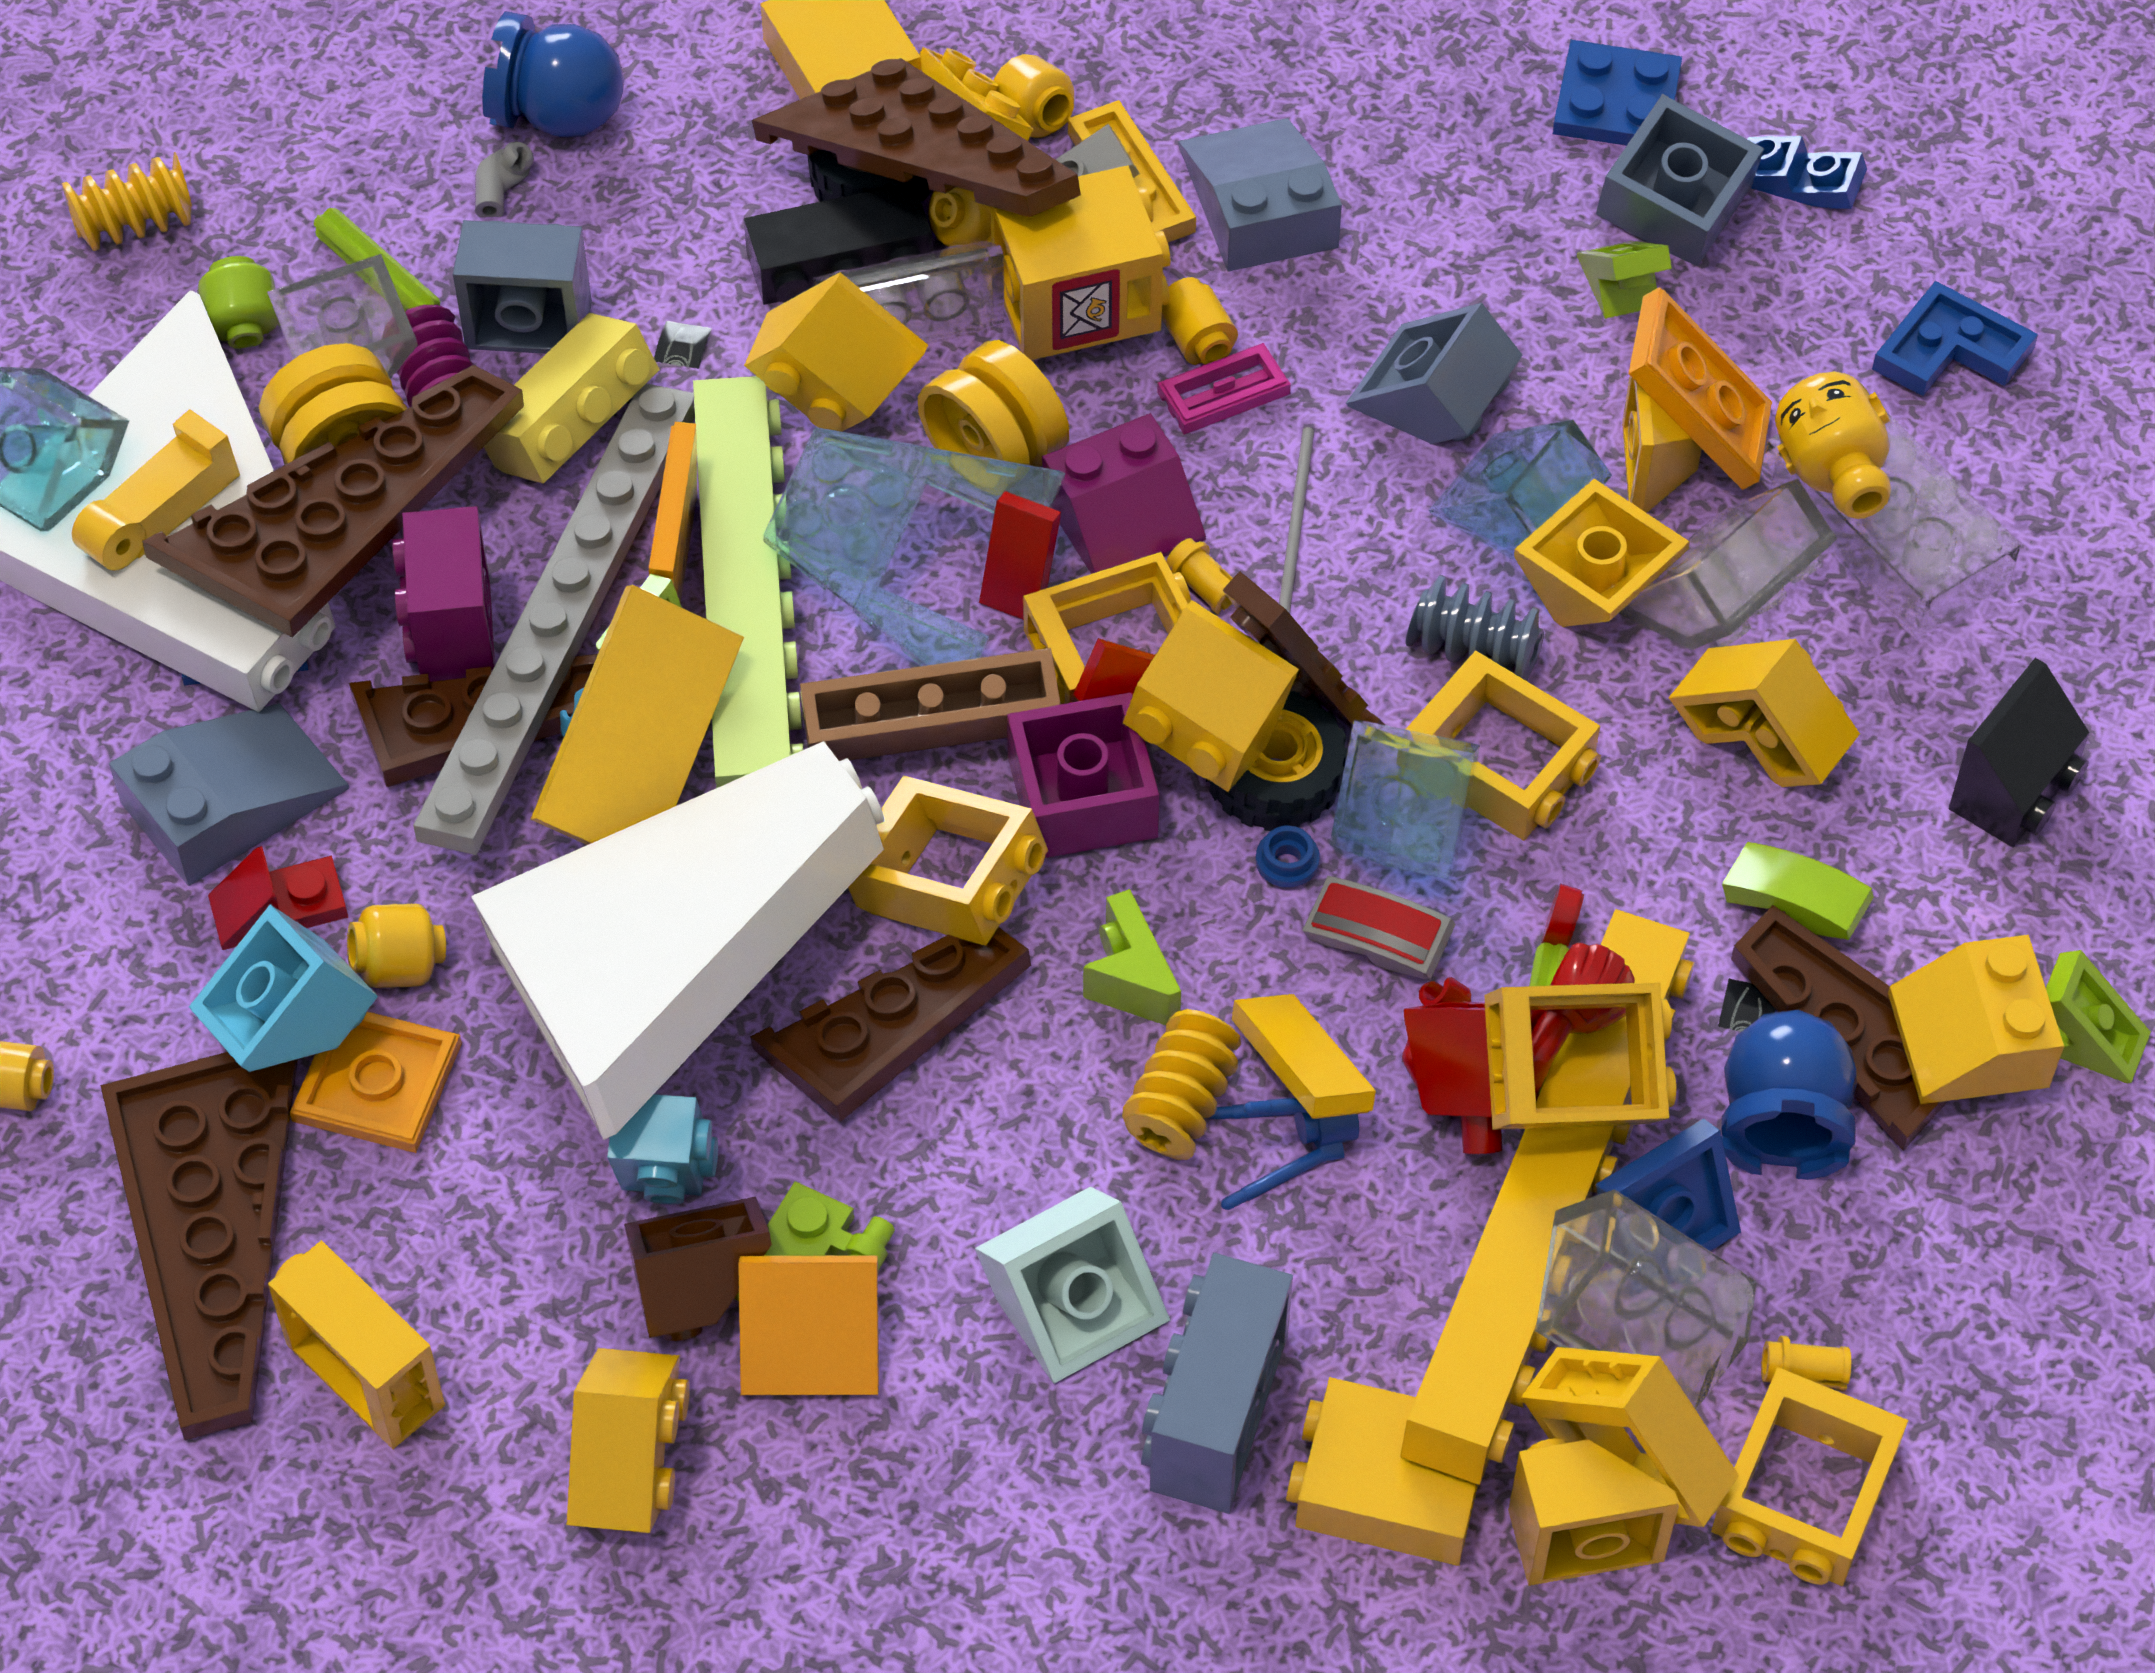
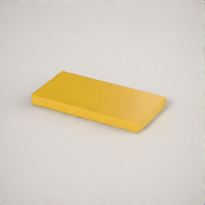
M633 584L626 586L530 820L589 845L675 807L744 637Z

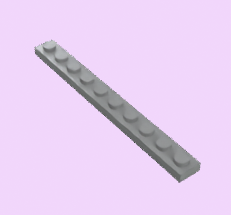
M646 383L633 396L413 824L417 842L477 855L662 485L671 426H674L675 422L693 423L695 418L694 393Z

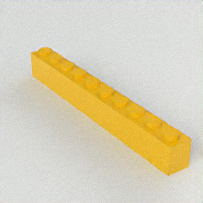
M1615 909L1601 945L1608 947L1624 958L1625 964L1630 967L1635 978L1634 983L1660 982L1661 999H1666L1668 1003L1671 996L1683 999L1695 964L1693 961L1684 959L1690 933ZM1670 1008V1009H1671V1015H1672V1024H1673L1674 1017H1675V1014H1676V1010ZM1626 1016L1614 1024L1593 1033L1569 1034L1550 1067L1536 1101V1108L1629 1105L1631 1101ZM1633 1125L1525 1129L1407 1417L1400 1454L1401 1458L1478 1485L1481 1484L1490 1460L1498 1463L1503 1462L1515 1427V1423L1506 1420L1511 1404L1521 1408L1525 1406L1521 1396L1536 1374V1368L1527 1365L1533 1350L1545 1353L1557 1320V1314L1548 1311L1553 1297L1566 1300L1578 1265V1261L1570 1259L1569 1256L1574 1244L1586 1248L1596 1222L1598 1209L1589 1206L1594 1193H1597L1596 1184L1615 1173L1618 1158L1609 1154L1614 1142L1626 1146Z

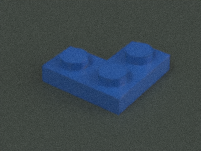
M1934 281L1877 351L1872 370L1924 396L1954 359L1995 382L2006 386L2034 350L2038 334L1957 291Z

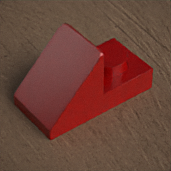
M260 846L255 848L208 894L222 950L236 947L269 905H272L306 928L348 918L332 855L269 871L263 847Z

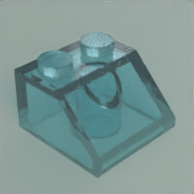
M0 367V507L39 531H50L110 476L130 420L42 368Z
M1574 419L1495 433L1428 511L1433 516L1508 558L1515 559L1514 549L1590 481L1596 479L1605 485L1612 474Z
M1355 719L1330 845L1387 867L1449 879L1455 870L1480 745Z

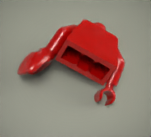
M1575 943L1565 954L1550 986L1634 983L1635 978L1630 967L1625 964L1624 958L1608 947L1599 944ZM1452 977L1444 981V986L1435 981L1427 982L1419 990V999L1423 1006L1404 1009L1408 1041L1402 1053V1062L1419 1091L1422 1109L1428 1115L1461 1116L1463 1153L1487 1154L1500 1152L1503 1150L1502 1131L1492 1129L1485 1002H1471L1470 989ZM1625 1007L1530 1010L1536 1101L1550 1067L1569 1034H1589L1606 1028L1626 1016Z

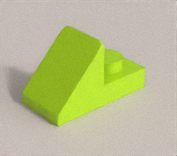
M1627 241L1576 253L1605 319L1640 311L1643 296L1657 289L1655 272L1672 269L1668 245Z
M1128 889L1106 897V924L1099 926L1100 939L1107 957L1090 962L1084 966L1083 997L1166 1026L1169 1018L1175 1012L1181 1011V989L1131 890Z
M2082 950L2060 953L2046 986L2064 1044L2060 1059L2124 1083H2132L2151 1031Z

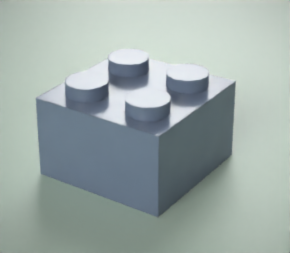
M1662 94L1606 175L1596 215L1648 243L1668 245L1669 254L1698 266L1752 187L1764 148Z
M463 220L453 270V279L465 345L468 349L546 354L591 310L592 298L582 226Z

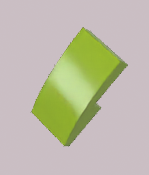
M1752 842L1746 843L1722 882L1727 903L1766 909L1774 905L1781 911H1785L1788 916L1816 935L1850 940L1874 898L1871 887L1832 866L1788 850Z

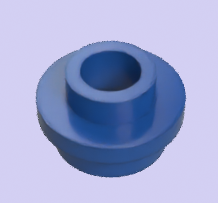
M1286 825L1271 830L1260 841L1256 850V866L1260 875L1276 886L1290 888L1303 885L1315 876L1319 868L1320 853L1316 843L1306 831L1296 826ZM1284 854H1290L1299 861L1285 863L1277 860V858Z

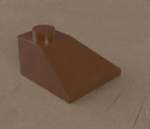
M756 1196L624 1224L649 1338L662 1335L663 1340L666 1341L686 1340L701 1334L703 1331L702 1327L718 1323L739 1293L738 1263L740 1256H764L772 1245L770 1233Z

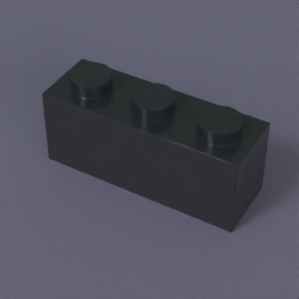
M914 182L744 218L746 252L763 305L776 302L785 303L839 272L856 286L861 287L864 283L890 277L899 279L911 278L922 270L933 268L932 232Z

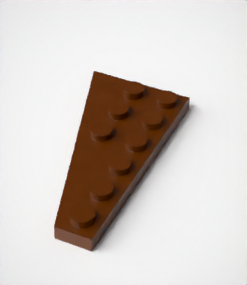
M902 58L886 59L877 62L868 72L849 80L841 79L829 82L822 87L820 92L752 120L756 141L771 145L780 137L792 141L793 150L802 154L811 155L817 150L836 153L838 164L902 182H907L912 178V175L927 179L930 190L945 194L954 188L973 191L975 202L1026 217H1032L1081 195L1077 173Z
M472 365L412 397V407L384 422L376 416L359 425V435L343 444L334 447L330 442H327L248 484L247 495L219 510H216L212 505L199 510L191 515L192 524L167 537L160 531L143 540L145 556L158 565L293 638L403 528L402 513L420 511L524 407L523 391L476 365Z
M228 1052L100 1085L177 1417L184 1440L253 1422L269 1294L268 1283L271 1278L291 1117L290 1111L292 1108L298 1059L249 1072L241 1067Z

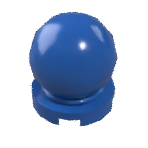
M508 11L501 15L491 39L502 42L497 69L485 67L483 79L484 117L491 118L489 124L513 129L518 117L523 115L534 128L557 137H584L605 124L619 108L623 94L624 76L619 55L599 33L576 24H552L536 32L531 16Z
M1801 1010L1763 1014L1736 1036L1724 1066L1725 1082L1730 1104L1722 1115L1721 1123L1725 1155L1734 1166L1750 1174L1762 1175V1164L1797 1167L1796 1179L1810 1180L1829 1176L1847 1166L1850 1158V1149L1856 1143L1855 1117L1848 1110L1852 1104L1857 1085L1856 1066L1852 1050L1832 1023Z

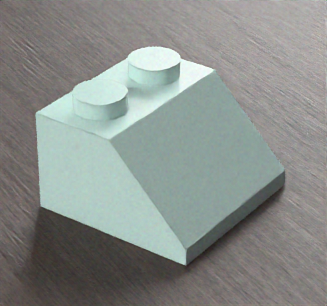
M1088 1187L975 1248L996 1300L1054 1384L1170 1321L1121 1201L1092 1187Z

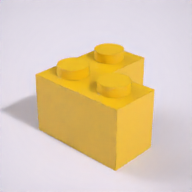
M1796 639L1708 648L1668 697L1697 739L1706 744L1745 741L1771 780L1781 787L1822 784L1860 735L1845 712L1842 702L1832 693L1813 665L1810 655L1800 646Z
M606 1348L597 1349L578 1382L573 1395L566 1525L650 1533L660 1510L671 1509L675 1487V1469L664 1467L665 1443L674 1444L678 1421H685L690 1394L689 1380L679 1379L680 1355Z

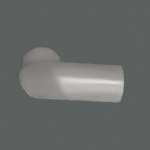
M517 141L510 142L504 149L496 151L480 162L475 174V213L478 217H501L503 215L504 193L525 179L534 161L533 153L526 144Z

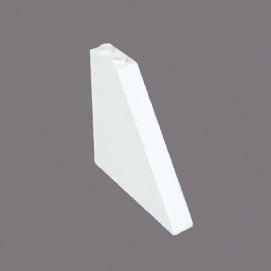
M190 290L0 486V580L77 621L260 712L276 694L283 692L287 688L294 673L314 651L320 650L329 640L331 632L336 628L329 603L292 638L149 560L145 554L141 558H136L123 569L113 571L105 568L83 552L72 541L71 532L73 524L84 507L93 501L104 500L174 439L176 434L172 424L189 409L228 435L240 473L238 478L199 510L209 505L219 510L247 495L248 484L274 471L202 299L198 293ZM191 516L167 535V537L192 524Z
M824 741L471 896L495 955L603 1140L616 1135L884 850L876 827L877 824L884 822V815L874 792L869 786L862 789L858 775L849 759L846 758L838 761Z

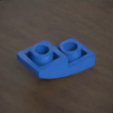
M1760 136L1747 138V140L1764 148L1751 189L1813 207L1852 209L1867 171L1862 152L1807 153L1802 136Z

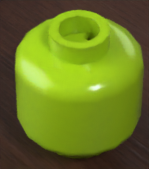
M246 256L222 258L214 262L209 267V271L199 280L197 293L202 299L218 340L228 341L230 347L241 349L257 346L264 340L263 335L268 334L278 325L280 309L274 278L267 268L256 264L252 258Z

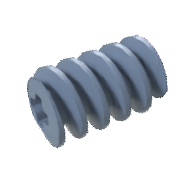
M1440 574L1431 587L1425 589L1412 615L1405 643L1406 646H1412L1422 635V648L1425 653L1430 655L1435 654L1445 643L1446 658L1453 663L1459 662L1468 650L1469 657L1476 650L1489 659L1492 658V661L1509 671L1515 667V674L1528 681L1541 651L1544 631L1542 628H1539L1538 608L1532 607L1522 621L1516 620L1515 600L1509 599L1499 613L1493 612L1492 592L1486 591L1475 605L1470 604L1469 584L1463 582L1452 597L1447 596L1446 576Z

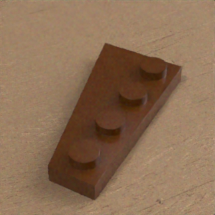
M1239 571L1223 589V592L1236 608L1230 618L1250 638L1299 669L1291 691L1299 692L1300 696L1307 699L1312 696L1369 745L1382 738L1389 730L1381 719L1366 709L1368 704L1351 687L1349 688L1341 679L1343 675L1317 650L1319 647L1290 613Z
M598 654L575 656L533 742L561 733L560 711L566 710L568 716H572L574 711V695L585 687ZM491 666L466 669V678L430 682L428 674L402 677V685L373 688L371 680L349 683L353 702L386 788L442 770L492 672Z
M1774 905L1734 945L1731 960L1778 1012L1801 1010L1832 1023L1852 1050L1857 1075L1854 1097L1904 1151L1948 1101L1920 1104L1889 999L1888 990L1890 986Z
M1000 927L997 928L986 946L948 934L913 952L912 963L894 972L883 974L881 970H878L857 981L859 990L830 1005H827L824 999L800 1010L801 1020L777 1032H774L772 1027L769 1026L750 1036L752 1047L775 1070L841 1122L1031 966L1029 949Z

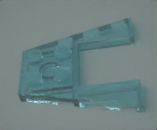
M815 427L763 534V542L824 590L827 588L853 609V613L868 625H874L901 647V651L920 666L981 658L989 641L988 635L878 586L927 484L994 514L996 501L1005 491L1051 508L1064 482L1065 473L1053 469Z

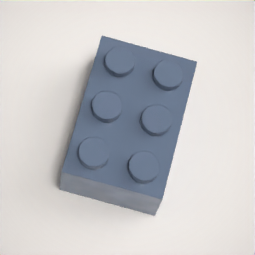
M1213 1252L1205 1277L1193 1275L1184 1302L1183 1314L1188 1315L1183 1335L1174 1333L1166 1352L1163 1374H1167L1168 1377L1163 1395L1152 1394L1142 1426V1434L1147 1435L1143 1448L1141 1465L1150 1467L1151 1492L1230 1514L1288 1338L1293 1283L1292 1274Z

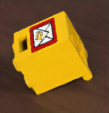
M1129 165L1078 176L1080 196L1032 217L989 206L991 211V236L987 239V253L992 264V274L1020 351L1030 360L1161 331L1162 306L1168 305L1170 302L1168 284L1163 273V267L1170 266L1171 263L1170 251L1164 232H1154L1151 224L1153 221V209L1146 187L1137 188Z

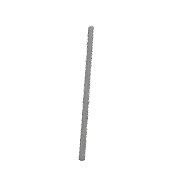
M1305 427L1302 430L1279 604L1289 613L1314 438V430L1310 427Z

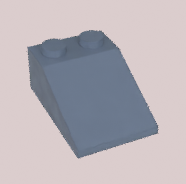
M1288 118L1178 141L1179 149L1227 272L1339 248L1341 201L1325 162Z
M280 703L266 706L260 712L249 710L164 730L109 763L120 803L188 886L349 789V785Z

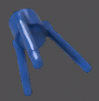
M1296 1098L1251 1101L1246 1104L1217 1107L1215 1114L1209 1119H1245L1294 1115L1296 1130L1303 1144L1314 1143L1317 1148L1225 1197L1221 1201V1207L1225 1210H1230L1323 1162L1344 1158L1343 1143L1355 1141L1359 1137L1358 1114L1313 1119Z

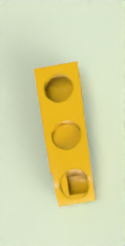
M191 409L172 424L176 434L174 439L104 500L91 502L78 514L71 532L72 541L79 549L105 568L113 571L120 570L128 566L136 558H141L145 554L143 540L160 531L166 536L169 535L240 476L228 435Z

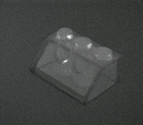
M989 241L951 246L944 250L906 258H895L888 262L851 270H839L832 274L814 277V286L841 272L927 344L1005 328L1003 251L999 244Z
M1796 478L1721 510L1688 539L1690 541L1689 550L1648 587L1642 590L1619 614L1690 650L1714 641L1717 642L1719 647L1727 646L1751 629V625L1747 620L1754 613L1760 615L1772 609L1787 597L1783 587L1789 582L1796 583L1820 568L1823 562L1819 555L1837 540V537L1799 479Z
M1614 1189L1555 1211L1535 1331L1560 1347L1660 1356L1696 1410L1749 1342L1757 1281Z

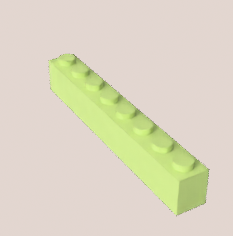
M757 376L693 380L706 619L744 637L712 716L716 788L803 750V743L790 744V730L802 729L799 692L787 693L786 679H798L796 641L784 642L783 629L795 628L792 591L780 592V580L792 579L789 542L777 543L776 531L788 530L786 494L774 495L773 483L785 482L782 446H770V436L782 435L779 399L767 400L766 385Z

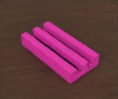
M1261 343L1158 382L1157 393L1162 401H1166L1170 414L1173 418H1177L1179 428L1185 435L1290 394L1291 384L1265 344ZM1259 364L1263 367L1262 370L1235 379L1234 376L1228 377ZM1220 380L1213 384L1212 389L1186 399H1182L1180 394Z

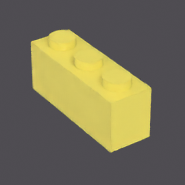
M588 313L514 384V386L523 391L524 407L484 446L495 468L506 474L544 484L660 370L637 324Z

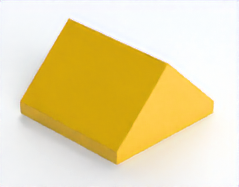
M1593 479L1514 549V558L1553 620L1560 626L1567 627L1609 622L1689 550L1690 541L1604 484Z

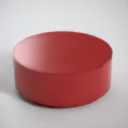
M1560 883L1548 915L1541 943L1547 942L1552 945L1561 943L1567 947L1569 946L1584 899L1582 890Z

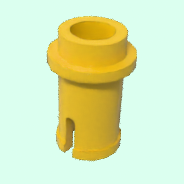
M1192 538L1185 539L1171 551L1166 562L1172 573L1180 572L1187 585L1218 615L1222 609L1225 610L1232 605L1223 589L1233 577L1209 555L1210 548L1205 542L1199 541L1196 543Z
M1781 1335L1777 1342L1766 1341L1764 1343L1761 1357V1378L1763 1382L1771 1383L1775 1371L1779 1367L1828 1388L1846 1391L1851 1375V1351L1846 1346L1838 1348L1790 1343L1788 1336Z

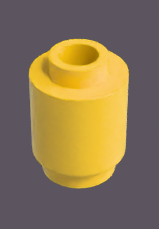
M1194 277L1177 280L1168 286L1170 302L1168 305L1162 306V321L1186 361L1193 365L1200 363L1206 365L1227 357L1237 341L1238 331L1213 289Z
M0 1041V1108L33 1111L38 1099L46 1100L51 1093L54 1081L53 1062L45 1060L44 1050L39 1045Z

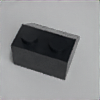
M2035 657L1968 739L1948 808L2014 848L2026 831L2037 835L2044 828L2056 806V803L2052 801L2053 797L2060 789L2068 794L2071 793L2080 782L2089 764V761L2082 758V754L2090 732L2046 663Z

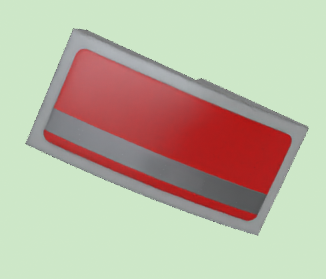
M1327 876L1302 931L1309 940L1324 946L1366 955L1375 966L1385 970L1431 980L1456 924L1450 917L1405 898L1349 880Z

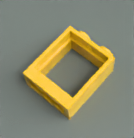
M1162 552L1024 595V632L1033 650L1051 648L1060 704L1078 702L1079 700L1073 693L1085 666L1067 630L1152 603L1169 634L1185 607L1190 603L1191 597L1183 575L1180 572L1172 573Z
M1475 650L1403 731L1400 765L1525 841L1537 825L1546 829L1556 820L1565 803L1564 794L1573 783L1583 787L1595 773L1601 760V755L1596 752L1600 725ZM1486 702L1562 747L1525 790L1450 745L1452 740Z
M903 775L881 808L884 822L876 825L884 850L848 887L855 905L873 915L945 935L949 934L986 946L999 925L1010 916L1014 902L1031 876L1040 870L1045 855L1048 852L1031 808ZM937 829L992 844L963 889L908 874Z
M1660 982L1501 987L1484 995L1493 1130L1652 1124L1669 1119V1107H1673L1676 1100V1079L1673 1069L1666 1067L1664 1040H1667L1671 1034L1672 1015L1668 1001L1661 999ZM1625 1007L1632 1105L1536 1108L1530 1010Z
M322 1240L305 1254H296L282 1264L275 1278L268 1283L286 1345L383 1441L394 1449L445 1406L430 1344Z
M1556 1347L1521 1396V1399L1549 1439L1560 1438L1568 1443L1589 1439L1675 1490L1679 1507L1674 1524L1704 1527L1711 1516L1718 1510L1721 1501L1739 1477V1474L1660 1356ZM1623 1427L1631 1429L1646 1453H1640Z
M1777 1367L1734 1467L1739 1477L1721 1501L1711 1532L1722 1536L1724 1543L1741 1555L1759 1557L1763 1553L1789 1564L1791 1572L1806 1582L1823 1585L1830 1581L1843 1587L1899 1450L1909 1420ZM1775 1424L1871 1463L1841 1538L1744 1498Z

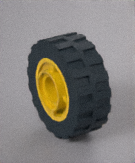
M1290 690L1267 747L1230 791L1227 792L1206 779V782L1210 783L1209 792L1214 801L1218 800L1222 805V810L1230 817L1234 815L1241 820L1242 824L1250 827L1253 825L1263 827L1265 831H1271L1286 825L1300 828V824L1307 821L1312 823L1320 818L1321 812L1325 809L1329 810L1335 802L1337 792L1340 793L1348 757V748H1345L1346 735L1343 728L1340 729L1337 725V718L1331 711L1327 712L1323 709L1321 703L1313 698L1307 699L1300 696L1299 692ZM1269 758H1277V759H1281V760H1283V761H1275V760H1271V759H1269Z

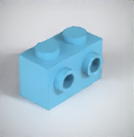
M654 1094L616 1135L609 1138L607 1158L621 1190L643 1191L644 1199L653 1203L681 1204L684 1202L685 1195L701 1196L704 1177H715L718 1159V1138L712 1137V1121L703 1118L696 1097Z

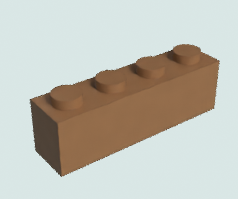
M1051 648L800 684L801 708L807 747L809 748L824 741L838 761L846 758L850 761L1007 738V714L1061 705Z

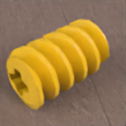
M176 152L173 153V165L170 171L159 157L151 158L150 176L146 177L137 163L129 164L126 183L120 179L114 169L105 171L104 189L98 186L91 175L83 177L81 195H78L68 182L61 183L77 237H83L93 251L100 249L102 231H106L114 243L118 245L123 243L124 225H129L140 239L145 237L146 219L151 218L161 232L168 231L169 213L172 212L176 214L184 226L191 223L192 203Z
M1191 1009L1175 1012L1166 1024L1165 1033L1158 1039L1155 1045V1053L1147 1060L1144 1074L1136 1081L1133 1095L1123 1106L1122 1118L1128 1132L1150 1150L1175 1160L1190 1159L1196 1151V1144L1193 1139H1199L1207 1130L1206 1121L1203 1118H1210L1217 1110V1101L1214 1097H1220L1226 1092L1228 1081L1225 1077L1233 1075L1238 1069V1059L1232 1051L1240 1047V1035L1227 1023L1205 1012Z

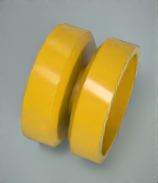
M1000 340L986 341L962 359L958 369L944 371L925 385L918 395V413L925 433L937 454L947 466L978 492L987 497H999L1005 491H1009L1025 478L1030 471V467L1042 466V456L1064 448L1069 442V422L1063 404L1049 380L1034 362L1021 351Z
M350 343L324 345L293 359L279 369L267 384L259 404L262 424L273 444L281 451L285 465L327 442L337 447L358 436V426L376 416L384 422L407 409L402 398L393 390L392 381L380 360L368 348Z

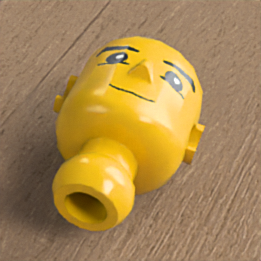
M1836 371L1812 375L1790 388L1779 402L1775 416L1777 431L1782 442L1777 448L1787 464L1785 466L1791 475L1797 473L1804 483L1816 491L1832 493L1836 508L1850 518H1867L1882 510L1888 503L1891 485L1887 474L1881 467L1886 462L1890 448L1885 424L1891 420L1877 394L1874 392L1869 395L1863 384L1853 376Z

